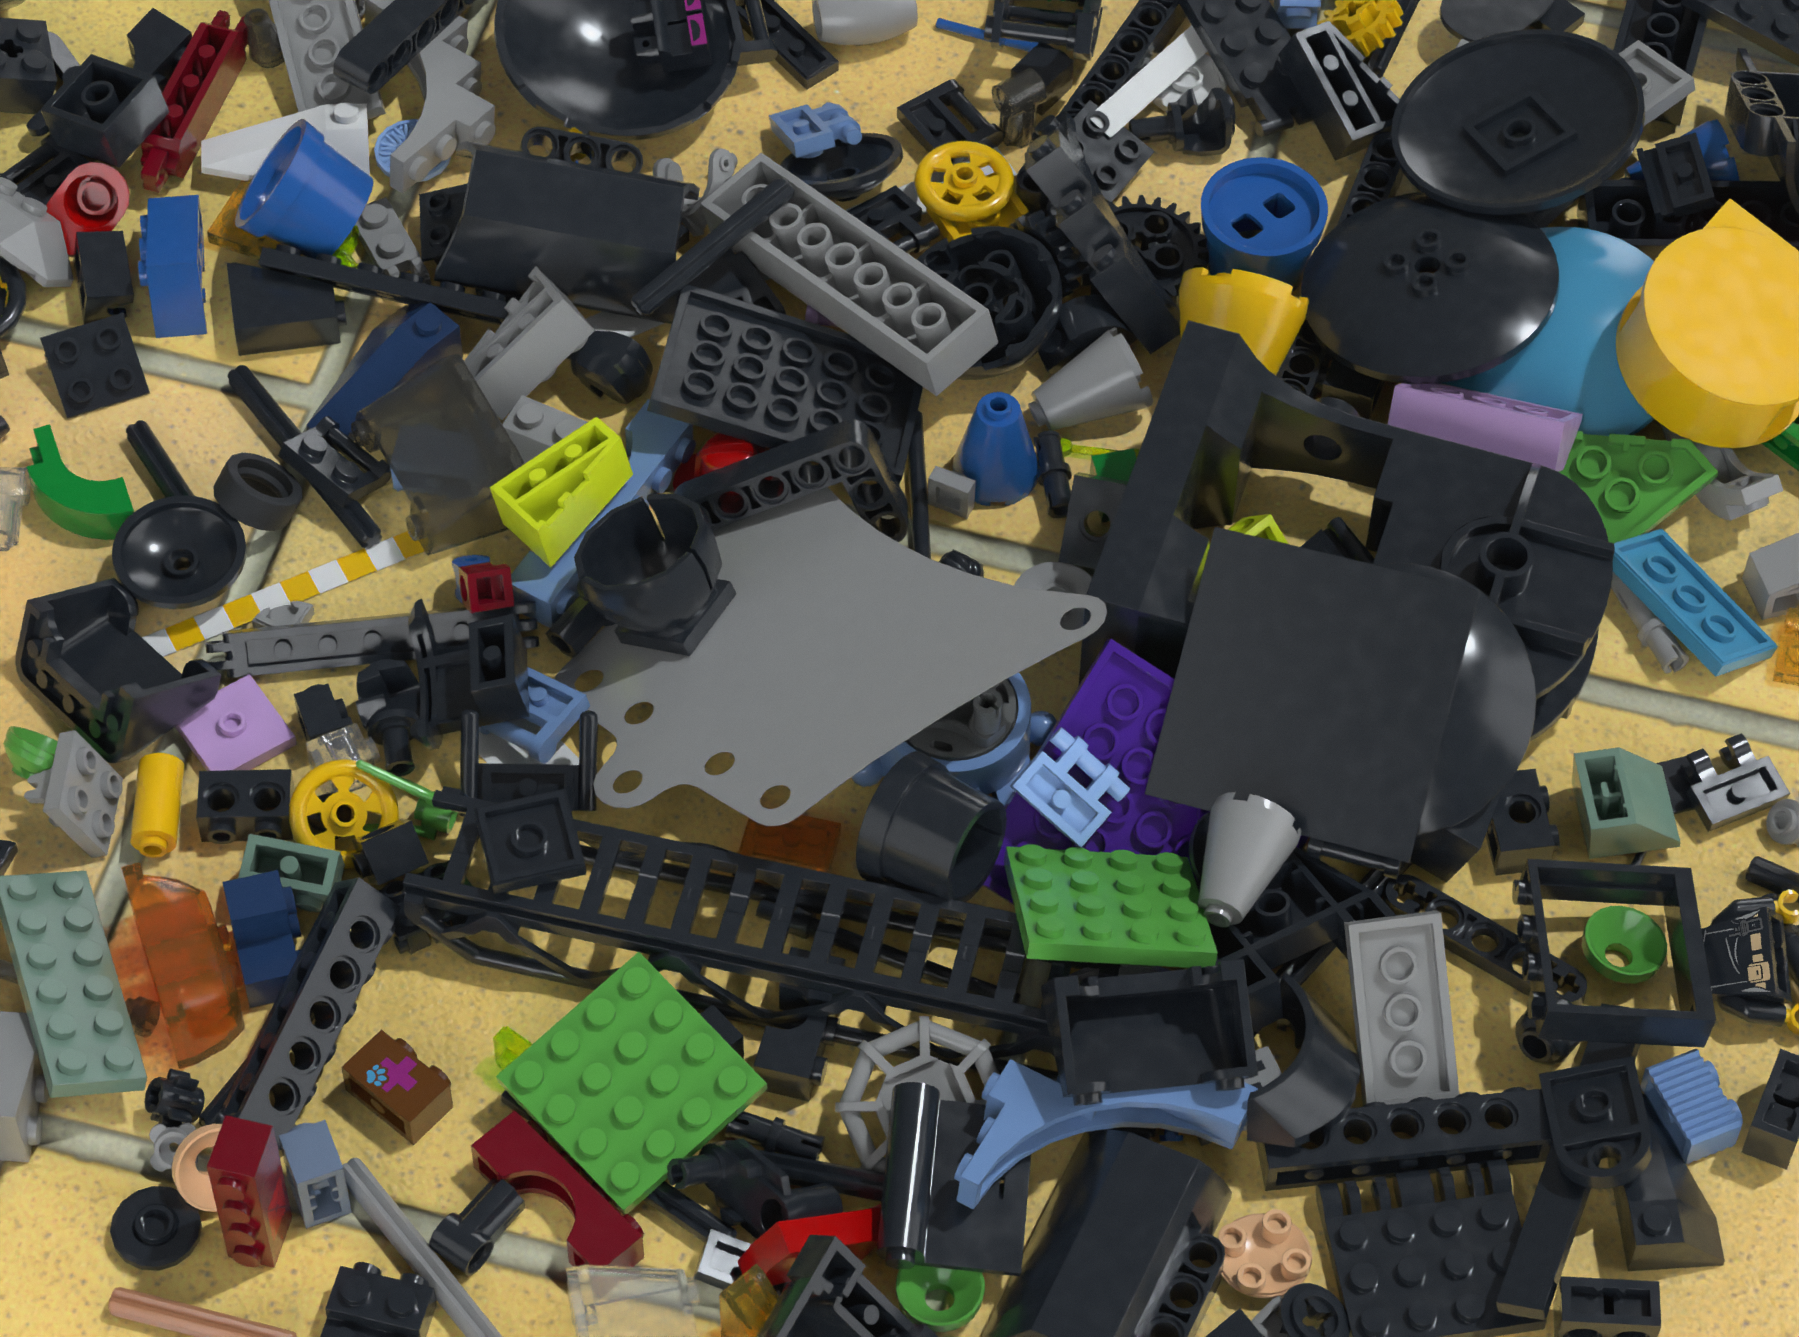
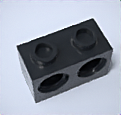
M291 769L199 771L196 819L201 842L229 844L233 841H247L249 834L279 840H293L289 823V804L295 790ZM275 807L273 810L263 811L265 808ZM222 808H230L227 811L217 812V810Z
M1780 1048L1741 1153L1787 1170L1799 1139V1055Z
M1561 1276L1553 1301L1554 1337H1658L1661 1329L1659 1281Z

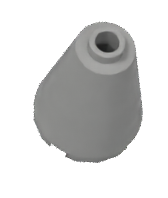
M1114 327L1105 332L1032 392L1034 401L1029 403L1028 407L1039 427L1046 424L1048 429L1053 431L1145 409L1153 404V398L1149 386L1140 389L1138 383L1141 382L1140 375L1143 374L1142 369L1127 341L1121 333L1117 334V328Z
M1236 792L1225 793L1216 798L1210 811L1198 907L1204 909L1207 921L1218 927L1239 924L1296 848L1301 836V829L1295 830L1293 827L1295 818L1291 813L1278 804L1257 795L1249 794L1247 801L1233 800Z

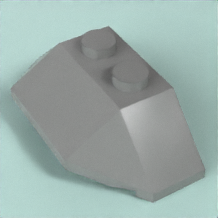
M0 177V256L31 276L33 280L43 287H71L74 279L60 221L46 212L48 208L42 202L23 196L16 191L18 186L15 183Z

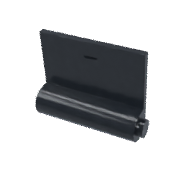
M905 1082L893 1087L876 1249L877 1256L884 1259L888 1267L911 1269L914 1265L1021 1276L1031 1155L1020 1160L995 1181L974 1210L956 1201L960 1182L955 1180L954 1176L966 1153L974 1155L980 1146L976 1141L985 1122L983 1120L985 1104L940 1100V1091L936 1087L925 1083Z

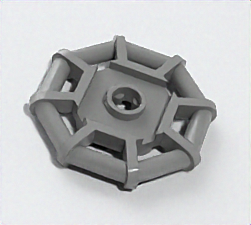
M919 1016V1021L870 1042L863 1040L857 1046L860 1051L840 1102L835 1103V1112L840 1113L862 1164L859 1168L884 1173L886 1159L884 1156L887 1149L892 1089L897 1084L905 1082L925 1083L936 1087L940 1091V1100L986 1105L987 1100L975 1099L964 1073L975 1063L984 1087L993 1072L1000 1074L989 1050L991 1044L985 1038L980 1041L929 1020V1016ZM919 1041L920 1056L893 1067L883 1057ZM930 1041L967 1057L958 1066L938 1060V1058L930 1056ZM876 1065L886 1075L876 1101H861L873 1068ZM860 1112H876L887 1138L877 1149Z

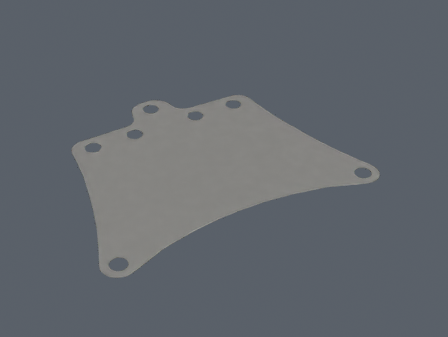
M810 461L805 462L807 465H812ZM772 477L771 480L774 481V480H778L779 478H777V477ZM827 487L713 530L722 560V566L717 579L731 581L737 594L690 656L620 643L614 631L618 625L614 624L612 626H605L557 673L554 680L577 690L575 688L576 679L584 672L599 670L603 673L602 682L597 687L581 693L586 694L590 703V707L587 710L594 711L598 715V724L611 732L617 741L614 754L596 774L593 784L596 796L604 804L614 808H631L648 802L668 788L677 785H692L759 824L780 826L802 815L870 763L946 714L1007 678L1088 637L1104 623L1107 609L1103 601L1090 595L1021 588L972 575L931 560L876 530L849 509ZM1075 608H1086L1090 611V620L1081 628L1066 630L1061 627V618L1068 611ZM648 702L653 705L654 711L652 715L644 722L629 724L625 721L626 712L635 704ZM721 752L733 754L735 758L734 764L726 772L719 775H710L705 771L706 762L715 754ZM628 771H638L642 774L641 784L633 791L622 794L614 791V781L621 774ZM783 785L790 789L789 799L780 807L767 809L761 805L760 799L762 795L771 787Z

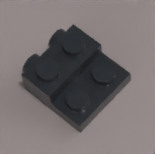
M366 1262L355 1263L353 1269L340 1266L325 1308L327 1319L320 1337H426L437 1306L434 1288L428 1287L429 1283L425 1278L413 1273H403L400 1279L382 1276V1271L378 1267Z

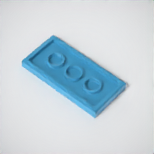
M1663 529L1614 543L1613 572L1715 677L1772 657L1778 648L1776 643Z

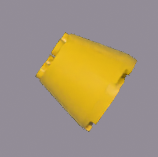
M1204 267L1185 271L1179 289L1180 341L1188 320L1239 333L1256 358L1271 373L1277 375L1306 318L1309 304L1308 298L1299 297L1298 299L1291 295L1293 286L1248 271L1232 269L1231 274L1217 273L1215 275H1208L1209 270Z

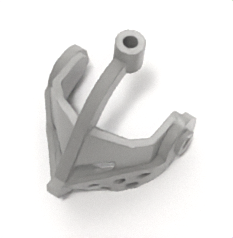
M716 149L710 154L708 183L703 196L698 197V200L684 198L681 222L693 237L704 235V229L707 225L700 203L729 180L737 166L738 160L736 155L726 149ZM660 158L654 163L653 176L684 181L681 167L670 158Z

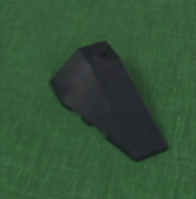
M1642 1094L1653 1142L1652 1158L1647 1168L1636 1179L1613 1188L1628 1271L1722 1266L1725 1259L1717 1218L1647 1096ZM1607 1158L1609 1168L1616 1166L1620 1162L1615 1158Z

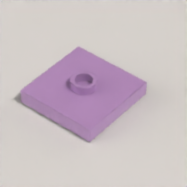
M250 674L218 690L214 700L175 727L206 771L251 770L297 745L295 735Z

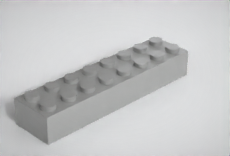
M763 153L757 155L700 203L709 230L712 232L775 179H787L790 186L794 189V196L735 244L731 250L736 254L743 251L755 268L935 396H938L998 344L989 309Z

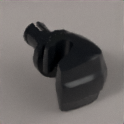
M1222 88L1211 89L1206 99L1198 105L1193 89H1188L1176 102L1168 103L1164 116L1131 119L1129 121V131L1144 143L1168 140L1169 144H1172L1174 151H1182L1183 154L1196 156L1220 155L1229 149L1235 132V105L1230 95Z
M594 331L580 350L571 353L567 357V359L571 360L573 374L591 392L600 398L603 394H606L612 400L623 404L630 403L647 390L653 372L650 358L638 342L628 336L611 331Z
M378 660L358 672L356 688L359 701H356V706L363 727L367 731L368 738L373 743L383 745L386 771L398 777L405 776L415 769L410 741L414 737L410 734V727L420 719L419 682L405 661Z

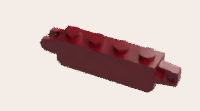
M219 10L211 24L200 22L162 92L170 112L141 143L142 157L140 162L143 166L141 171L143 189L159 193L170 175L184 179L201 147V141L208 134L247 60L245 48L254 30L252 18L243 16L236 28L230 29L231 15L226 11Z

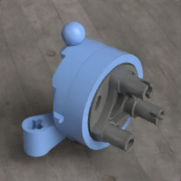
M1017 673L946 714L870 763L851 778L862 787L873 786L882 777L886 776L901 758L911 752L919 751L946 766L950 775L987 795L992 793V797L1000 801L1005 807L1014 792L1010 785L1031 762L1029 758L1030 743L1042 746L1057 720L1053 714L1046 711L1031 713V698L1028 687L1021 674Z

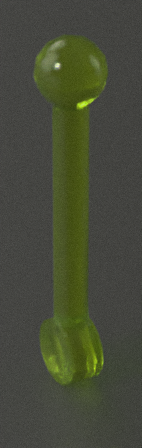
M1061 438L1064 457L1069 456L1071 453L1093 456L1120 451L1073 445L1070 440ZM1135 448L1134 451L1137 458L1140 449Z

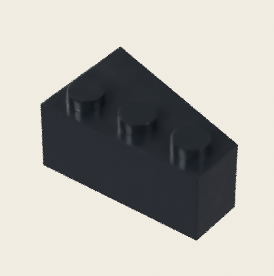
M1329 20L1295 33L1278 56L1334 160L1336 161L1368 148L1373 137L1380 132H1391L1394 112L1400 100L1390 90L1393 85L1384 76L1380 79L1363 62L1365 57Z

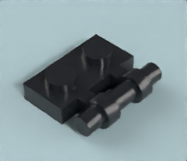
M896 185L847 211L887 240L898 233L901 234L903 237L893 242V244L906 253L912 251L918 253L928 248L930 241L940 236V230L934 222H930L923 227L918 224L922 219V208Z

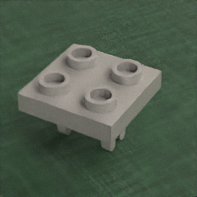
M75 730L59 733L52 768L28 778V783L36 789L27 791L24 794V798L29 803L44 804L43 812L49 816V822L54 827H60L91 858L106 856L111 835L115 828L114 820L119 796L122 793L123 778Z

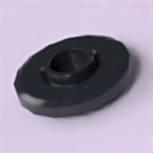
M151 1186L135 1191L120 1203L112 1216L110 1234L115 1251L126 1263L141 1270L160 1271L178 1265L191 1255L200 1241L202 1222L198 1209L187 1203L178 1190L172 1187Z

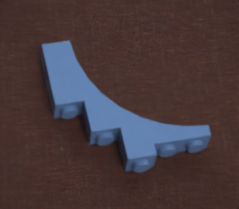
M1010 1059L1001 1074L992 1073L982 1092L981 1098L987 1100L983 1119L985 1122L976 1141L980 1146L974 1155L966 1153L956 1170L954 1179L960 1182L956 1201L974 1210L993 1183L1020 1160L1050 1143L1088 1131L1117 1127L1161 1128L1198 1136L1232 1150L1247 1124L1249 1094L1258 1090V1088L1244 1082L1245 1088L1216 1091L1215 1083L1102 1094L1103 1103L1074 1106L1073 1097H1063L1059 1075L1057 1080L1054 1081Z

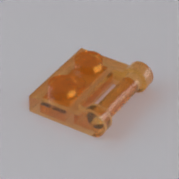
M800 815L793 821L780 826H765L748 818L737 853L750 857L758 855L813 867L812 870L830 873L841 835V823Z

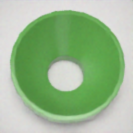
M11 726L7 730L3 744L6 754L13 765L12 771L20 777L28 779L34 774L52 768L58 741L26 728Z
M1609 906L1598 910L1589 918L1583 931L1582 949L1589 964L1598 973L1610 980L1628 984L1646 981L1658 971L1667 955V942L1661 928L1643 912L1625 906ZM1610 950L1621 952L1627 957L1629 965L1618 967L1611 964L1607 960L1605 952Z
M914 1265L911 1269H899L896 1278V1296L904 1315L913 1324H925L933 1332H948L969 1323L979 1311L985 1293V1281L982 1272ZM933 1290H946L953 1296L954 1303L947 1310L936 1311L926 1304V1296Z

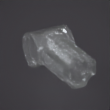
M0 467V551H9L11 547L19 543L23 506L29 505L31 483L27 467Z

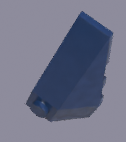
M431 302L404 305L371 331L307 423V431L316 427L324 417L330 416L340 424L339 430L355 441L463 358L460 326Z

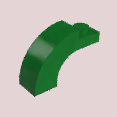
M50 424L34 428L37 446L29 448L33 465L27 466L32 492L42 511L54 523L72 533L93 539L114 540L122 524L134 513L123 477L106 481H93L73 474L62 462Z

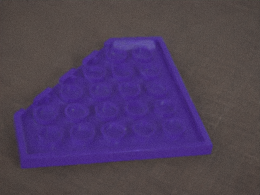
M1107 639L1039 751L1045 752L1053 761L1058 759L1062 752L1049 740L1062 727L1073 738L1079 736L1089 745L1087 750L1102 764L1107 765L1109 763L1119 772L1118 778L1130 788L1128 793L1119 802L1106 791L1098 799L1112 813L1081 848L1093 852L1110 853L1115 850H1128L1135 854L1158 855L1169 852L1181 857H1188L1191 866L1189 857L1191 833L1197 821L1209 811L1145 794L1175 679L1112 639ZM1076 764L1067 772L1085 789L1093 780ZM1016 791L1013 792L1005 805L1007 820L1001 850L992 871L982 885L1012 905L1014 904L1004 867L1006 846L1021 847L1033 844L1044 849L1058 850L1077 847ZM1301 835L1297 847L1302 849L1309 837Z

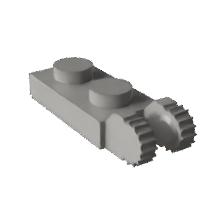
M387 197L366 204L353 230L372 263L382 268V274L399 277L400 272L410 270L412 274L423 277L424 284L431 285V278L426 266Z

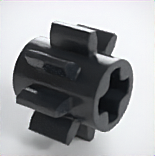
M169 1069L167 1078H154L146 1090L144 1101L147 1112L152 1113L150 1119L159 1122V1124H164L166 1127H180L182 1122H195L202 1113L205 1101L203 1090L197 1087L199 1081L192 1079L190 1073L175 1069Z

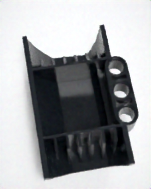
M1737 48V71L1731 73L1724 116L1740 147L1745 152L1769 158L1796 211L1799 212V73L1758 71L1746 48Z
M548 127L529 129L522 138L519 151L469 141L458 143L456 156L472 158L462 215L448 247L436 268L434 281H446L461 286L522 297L533 283L528 276L536 266L568 297L575 307L672 324L678 304V292L650 315H640L632 305L631 299L633 295L676 261L684 198L698 200L699 187L694 183L641 174L643 156L640 150L633 144ZM534 145H540L548 150L549 155L546 157L532 155L528 149ZM575 153H582L590 158L591 163L588 165L574 163L570 156ZM616 161H624L633 170L629 173L617 171L613 168L612 164Z
M1117 1130L1084 1132L1023 1253L1021 1276L1011 1277L982 1337H1195L1221 1281L1225 1250L1220 1240L1213 1235L1231 1200L1232 1191L1225 1181L1201 1160L1131 1132ZM1201 1259L1209 1262L1212 1266L1200 1268L1193 1265L1192 1261ZM1184 1299L1192 1303L1193 1306L1190 1308H1180L1172 1302Z

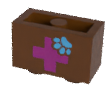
M382 1029L341 1067L345 1090L412 1145L416 1144L453 1108L450 1088L451 1081L447 1075L435 1065L426 1066L417 1058L416 1052L405 1040L401 1038L394 1040Z

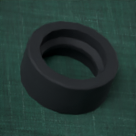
M242 452L232 455L224 465L213 486L214 497L220 507L231 517L247 526L265 531H277L285 528L302 499V488L288 470L269 458L252 453Z

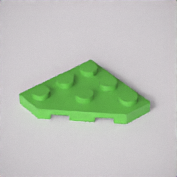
M1583 431L1577 432L1565 467L1560 471L1561 474L1575 482L1591 499L1602 518L1610 543L1620 542L1649 533L1718 477L1717 469L1690 440L1672 438V441L1645 439V436L1609 434V436L1583 434Z

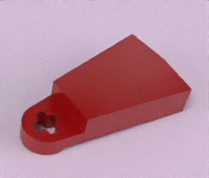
M881 1204L864 1210L776 1222L756 1239L737 1261L748 1291L752 1292L791 1281L786 1275L810 1235L836 1236L858 1259L862 1260L877 1246Z

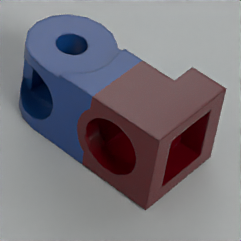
M468 555L452 560V568L456 579L455 596L470 613L514 606L511 570L507 564L493 565L490 563V557L487 555Z

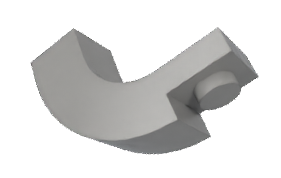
M1661 424L1667 441H1672V438L1686 439ZM1691 441L1718 471V477L1696 494L1699 501L1718 517L1731 521L1768 506L1767 504L1770 503L1768 497L1783 491L1778 474L1756 473L1749 470L1738 459L1732 448L1713 447Z

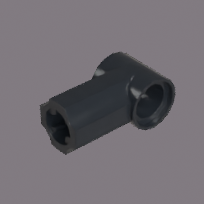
M580 581L577 584L578 598L545 633L553 645L571 658H574L602 626H612L615 624L603 618L587 600Z
M492 1178L460 1214L456 1212L451 1213L439 1223L430 1238L429 1246L464 1274L471 1276L488 1260L494 1248V1241L525 1209V1201L519 1196L515 1188L506 1181Z

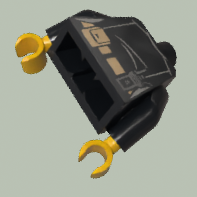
M1786 890L1780 894L1776 901L1769 896L1736 899L1712 919L1710 926L1701 929L1713 1000L1717 1001L1723 1011L1747 1022L1781 1027L1786 1023L1791 1032L1799 1035V1023L1795 1019V1013L1799 1012V1004L1795 1005L1791 1010L1786 1009L1784 1005L1792 1003L1784 924L1796 923L1799 920V909L1790 911L1783 905L1784 903L1796 902L1799 894L1794 890Z

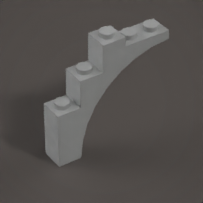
M365 0V26L394 0ZM458 16L407 64L419 83L425 103L421 117L409 137L390 155V186L401 193H404L416 182L424 180L429 171L441 161L448 160L454 151H457L458 143L469 141L488 145L494 137L496 126L494 125L495 105L479 97L482 89L481 62L465 54L469 44L467 39L468 20L461 16Z

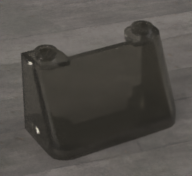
M454 354L437 360L356 413L355 421L351 423L353 438L359 447L364 446L368 452L381 450L411 501L410 515L406 517L408 533L413 541L420 542L427 556L509 530L501 520L489 487L524 465V461L460 355Z

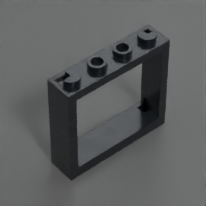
M1527 859L1520 880H1514L1512 899L1514 905H1520L1521 915L1517 924V937L1520 943H1525L1526 953L1523 957L1522 975L1524 981H1530L1531 991L1528 996L1527 1012L1529 1019L1535 1020L1537 1039L1704 1048L1716 1022V1015L1692 869L1684 867ZM1542 899L1664 906L1680 1011L1556 1004Z

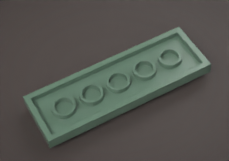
M87 871L0 876V919L50 1098L145 1090L147 1082L146 1071Z

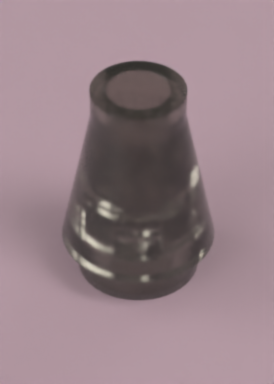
M261 8L250 10L244 17L249 56L263 68H274L285 61L276 26L269 18L266 10Z

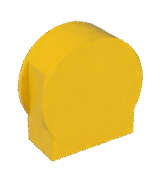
M1729 199L1703 229L1676 239L1659 254L1650 267L1643 286L1630 299L1620 317L1616 332V354L1619 368L1630 392L1650 416L1670 431L1693 442L1719 448H1743L1773 439L1784 432L1799 415V251L1732 199Z

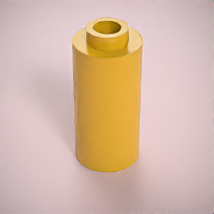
M147 754L138 763L130 843L142 855L147 857H162L166 853L173 851L177 846L184 763L178 757L171 754Z

